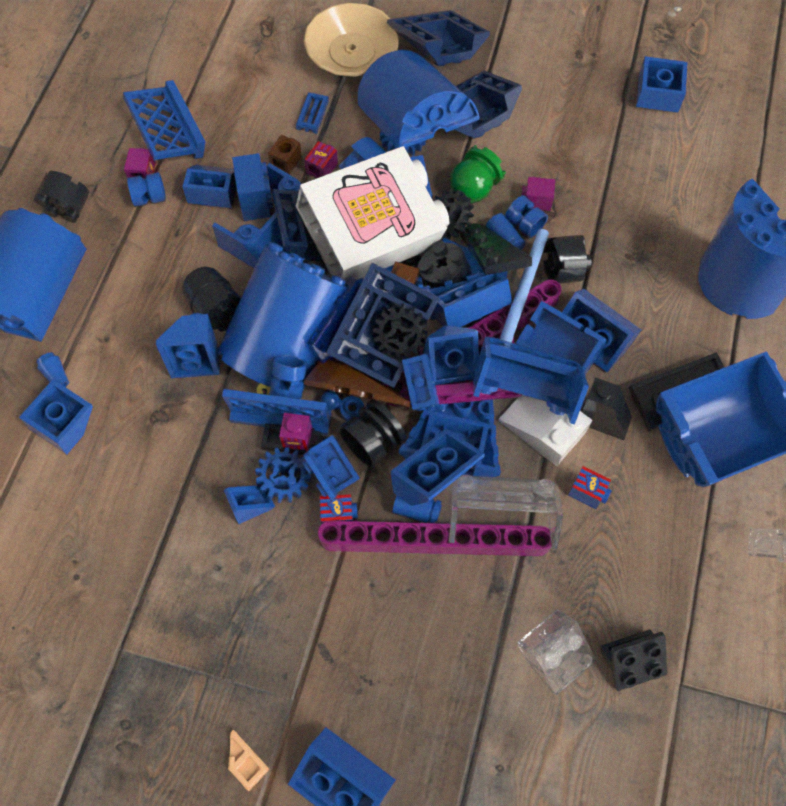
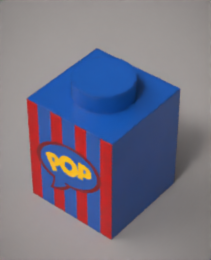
M582 466L568 496L597 509L600 502L606 503L612 491L608 489L611 479Z
M351 494L337 495L332 500L329 496H320L321 524L326 521H353L354 518H358L357 503H352Z

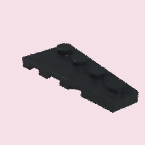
M472 223L471 226L464 227L466 233L460 231L461 238L485 275L532 266L531 256L483 224Z

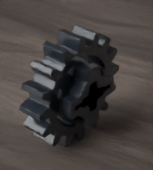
M450 189L449 193L442 191L441 198L436 195L435 199L440 200L444 204L449 216V225L442 238L444 237L448 240L452 236L459 238V232L466 233L464 227L466 225L471 226V222L468 220L474 217V214L470 212L474 208V205L469 203L471 198L460 190L456 191L454 189Z
M402 303L400 309H397L392 304L390 312L384 308L381 313L383 317H376L375 322L377 325H374L373 332L377 334L374 336V341H381L378 349L386 348L387 356L394 352L396 353V359H399L403 353L406 358H409L410 351L418 354V346L424 347L425 340L423 338H427L428 331L423 329L427 328V321H420L423 314L418 313L415 315V307L412 306L409 310H406L405 304ZM391 319V326L384 329L385 324ZM417 333V336L414 339V341L410 343V337L415 336V334Z

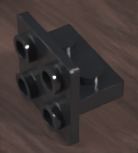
M649 629L600 646L601 654L613 672L614 687L617 691L632 688L635 685L658 679L667 674L666 636L663 632L654 634Z

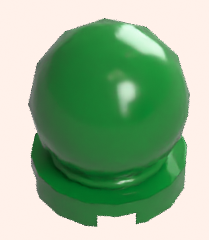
M474 145L467 151L464 160L452 169L449 179L450 189L460 190L465 193L466 196L471 198L469 203L482 201L489 195L493 185L499 184L505 177L506 171L500 167L501 159L487 147L481 150L477 148V145Z

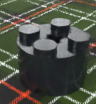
M49 171L43 177L35 194L34 201L44 208L43 212L50 217L61 215L67 221L76 223L89 196L88 188L81 182L78 185L71 182L72 177L67 174Z
M571 235L547 239L543 253H547V260H543L547 279L557 281L559 284L583 281L586 270L591 267L592 263L591 256L586 254L584 236Z
M435 242L418 263L420 273L426 284L430 286V289L445 286L444 282L452 280L453 284L466 281V276L472 275L470 264L464 252L458 245L453 243Z

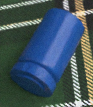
M496 214L486 223L485 226L520 250H523L526 242L504 214Z
M396 496L392 513L424 523H436L441 512L442 501L432 499L429 502L411 506L399 496Z

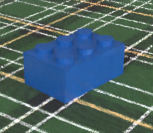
M541 301L530 319L536 324L535 329L527 324L516 341L518 345L573 360L581 365L585 375L607 342L606 338L587 327L583 333L584 327L582 324Z

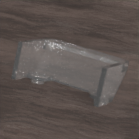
M461 475L451 484L449 491V543L455 542L458 508L547 513L552 548L558 549L563 510L559 487L551 480Z

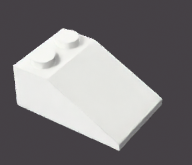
M525 395L518 397L498 421L551 463L558 466L587 432L592 420L580 411L574 425L569 422L567 414L557 415L549 410L550 407L546 405V401Z

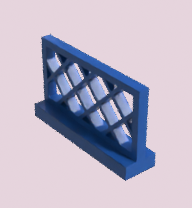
M174 80L165 81V87L123 92V99L153 160L193 154L195 159L203 158L206 142ZM162 96L164 100L160 102L152 97ZM131 99H139L142 100L143 103L139 105L133 102ZM149 103L158 108L156 111L146 108V105ZM162 110L171 113V116L169 118L160 114ZM142 112L146 115L151 116V118L149 120H146L144 118H141L139 115ZM155 119L165 122V125L162 127L153 122ZM170 125L179 129V132H173L168 127ZM151 128L159 133L157 136L147 133V130ZM164 134L173 138V140L170 143L166 140L161 139V137ZM177 141L187 144L188 147L182 148L175 144ZM159 144L167 149L156 151L155 146Z
M229 389L223 390L222 397L231 411L229 418L231 423L264 427L265 423L282 425L284 413L310 416L312 427L315 428V431H320L321 435L328 436L332 410L328 409L327 404L324 402Z

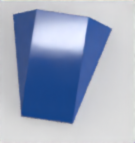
M493 400L439 404L427 407L421 414L415 428L413 427L409 433L405 444H402L399 449V454L407 459L443 430L448 429L484 452L485 455L484 458L455 481L474 484L500 476Z

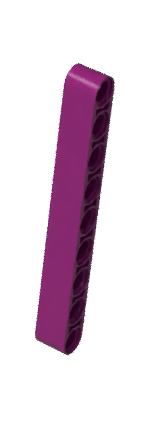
M546 280L529 290L515 332L532 322L530 319L541 301L553 308L557 306L562 291L561 285L557 281ZM512 303L469 327L478 331V340H484L485 337L500 338ZM489 328H494L497 331H490ZM403 369L394 388L385 383L384 385L391 389H399V394L410 399Z
M326 521L318 529L320 544L322 548L328 551L544 556L554 543L553 532L544 526ZM328 532H335L337 534L334 540L328 541L324 539V535ZM355 532H359L364 537L360 541H353L350 539V536ZM380 533H386L390 538L386 542H380L376 539V536ZM405 534H413L416 540L408 543L402 537ZM437 534L441 536L442 541L440 543H433L429 540V536ZM457 535H464L467 537L468 542L460 544L455 540V537ZM491 536L495 543L485 544L481 537ZM508 537H517L521 544L512 545L508 541ZM534 538H544L547 545H538L535 542Z

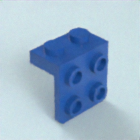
M331 435L303 454L305 460L302 463L310 475L313 473L319 480L316 485L324 497L328 495L332 500L336 498L339 491L360 479V476L334 435Z

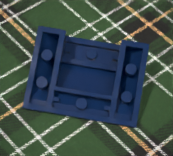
M452 10L387 19V24L437 66H445L446 63L452 62L461 63L462 60L471 59L490 36V31Z
M485 70L457 85L456 87L475 104L480 120L454 130L473 138H479L490 129L500 126L502 122L510 118L522 91V85Z
M273 189L272 195L284 249L289 254L294 253L301 256L304 260L323 261L296 208L299 191Z
M372 263L326 354L394 388L404 369L402 360L407 358L403 353L399 359H396V353L392 352L391 355L387 356L386 348L378 349L381 341H374V336L377 333L373 332L374 325H377L375 322L376 317H383L381 313L384 308L390 312L392 304L397 309H400L402 303H404L406 310L413 306L415 307V315L418 313L423 314L420 321H428L439 297ZM391 319L385 324L384 329L391 326ZM417 333L415 334V336L410 337V343L414 341V339L417 336Z

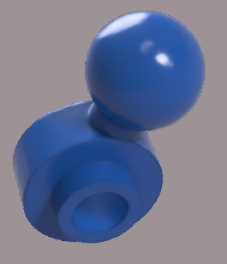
M326 391L320 399V402L327 404L328 409H339L340 416L345 421L351 416L360 419L358 411L364 407V403L360 398L349 396L341 400L336 392ZM355 405L357 409L350 411L348 406Z

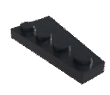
M717 352L628 387L649 432L662 423L661 415L656 412L659 394L725 368Z

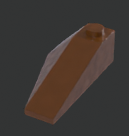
M332 357V360L322 359L304 381V385L325 391H333L370 400L375 399L380 402L412 408L411 400L373 377Z

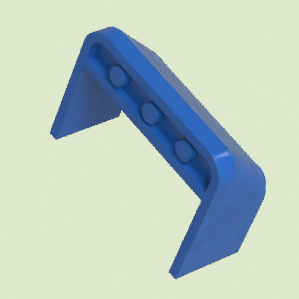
M268 163L266 167L271 189L299 191L301 183L298 179ZM276 212L261 229L246 224L240 226L232 233L216 222L212 225L218 247L255 268L264 246L269 244L270 241L282 246V251L288 253L283 246Z
M485 337L474 376L473 396L479 397L480 392L491 394V392H496L498 388L546 401V405L550 407L549 410L557 415L567 414L569 422L575 425L589 385L581 365L573 360L498 338Z

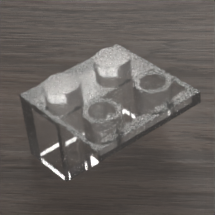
M556 609L517 642L526 661L555 695H558L597 661L578 622L559 609Z

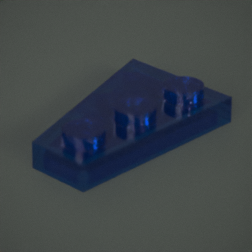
M350 278L347 283L349 287L342 297L338 296L334 304L336 306L331 314L323 318L307 342L313 354L321 363L326 362L331 357L326 352L360 287V283L356 278Z

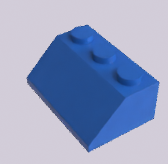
M585 289L576 291L562 311L563 314L583 325V333L587 327L606 338V344L594 361L596 365L606 372L610 371L642 331Z
M193 313L181 316L156 340L157 349L171 378L220 375V355L217 354L219 346L208 314Z
M445 429L390 471L393 493L411 506L429 502L484 458V452L448 429Z
M325 727L308 747L288 785L315 806H380L396 779Z

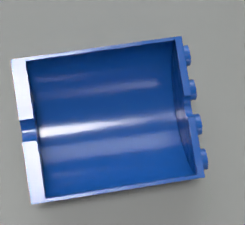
M397 50L381 56L367 69L359 85L358 106L397 148L402 146L407 148L433 138L435 132L440 128L448 132L480 120L478 110L473 101L427 60L413 51Z
M753 178L747 181L737 192L701 258L698 273L701 290L715 307L731 316L733 313L746 316V319H758L773 314L786 297V220H781L778 217L777 212L780 208Z
M18 208V210L6 211L0 216V329L5 333L42 342L87 250L81 242L79 235L54 222L47 214L41 213L38 215L24 208Z
M271 241L262 250L217 350V354L222 355L221 360L231 368L268 387L271 385V378L274 377L272 374L274 358L282 355L295 356L307 362L305 378L302 380L303 382L305 381L306 377L315 368L352 288L345 285L346 281L336 275H332V277L325 275V269L315 264L309 265L304 263V258L294 253L288 254L283 252L282 246Z
M767 351L663 391L658 396L656 412L662 417V424L658 426L663 442L678 469L685 477L692 476L697 486L707 487L786 454V381L783 380L777 369L776 362L770 358Z

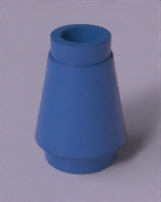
M50 352L37 359V370L49 382L54 379L65 387L69 384L59 356H55L53 352Z

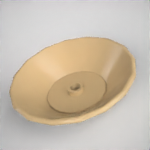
M344 3L330 6L315 15L306 27L304 45L308 57L319 68L335 75L357 77L364 75L371 64L381 56L397 51L400 36L387 24V19L391 18L382 10L367 4Z

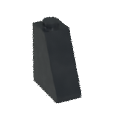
M595 377L581 412L592 420L589 428L624 440L632 416L622 389L619 385Z

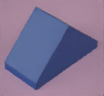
M262 485L228 487L224 490L238 524L268 512L275 507L273 500H268V492L260 493Z

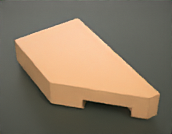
M233 730L230 733L228 769L250 791L270 769Z

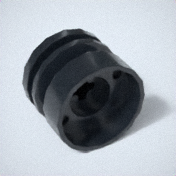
M375 399L370 400L366 403L365 407L359 409L360 419L351 416L338 428L342 439L357 458L371 468H374L386 457L385 448L393 451L396 449L397 444H401L406 439L405 431L395 416Z

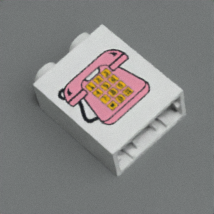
M404 146L300 185L296 208L331 277L336 275L346 281L345 285L365 277L372 263L382 268H387L394 265L395 261L401 262L426 252L435 242L440 241L449 225V216L444 204L440 200L432 201L425 187L427 186L428 179L424 166L417 159L411 161Z

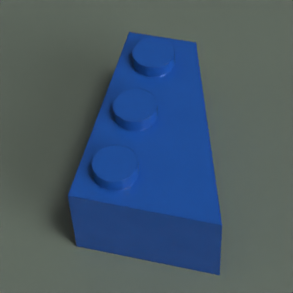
M482 272L466 276V281L453 284L452 280L444 282L445 286L430 289V286H425L423 289L439 297L431 315L442 326L461 327L512 303L508 279L501 273L485 275Z

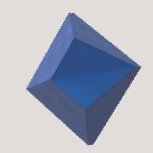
M445 325L427 337L422 353L429 355L435 385L474 379L479 360L478 331L476 329Z

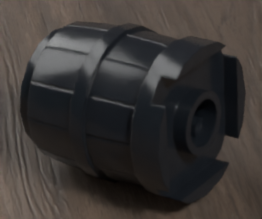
M207 266L193 270L183 281L182 293L193 313L208 314L213 330L226 331L241 299V296L232 288L231 283L218 270Z

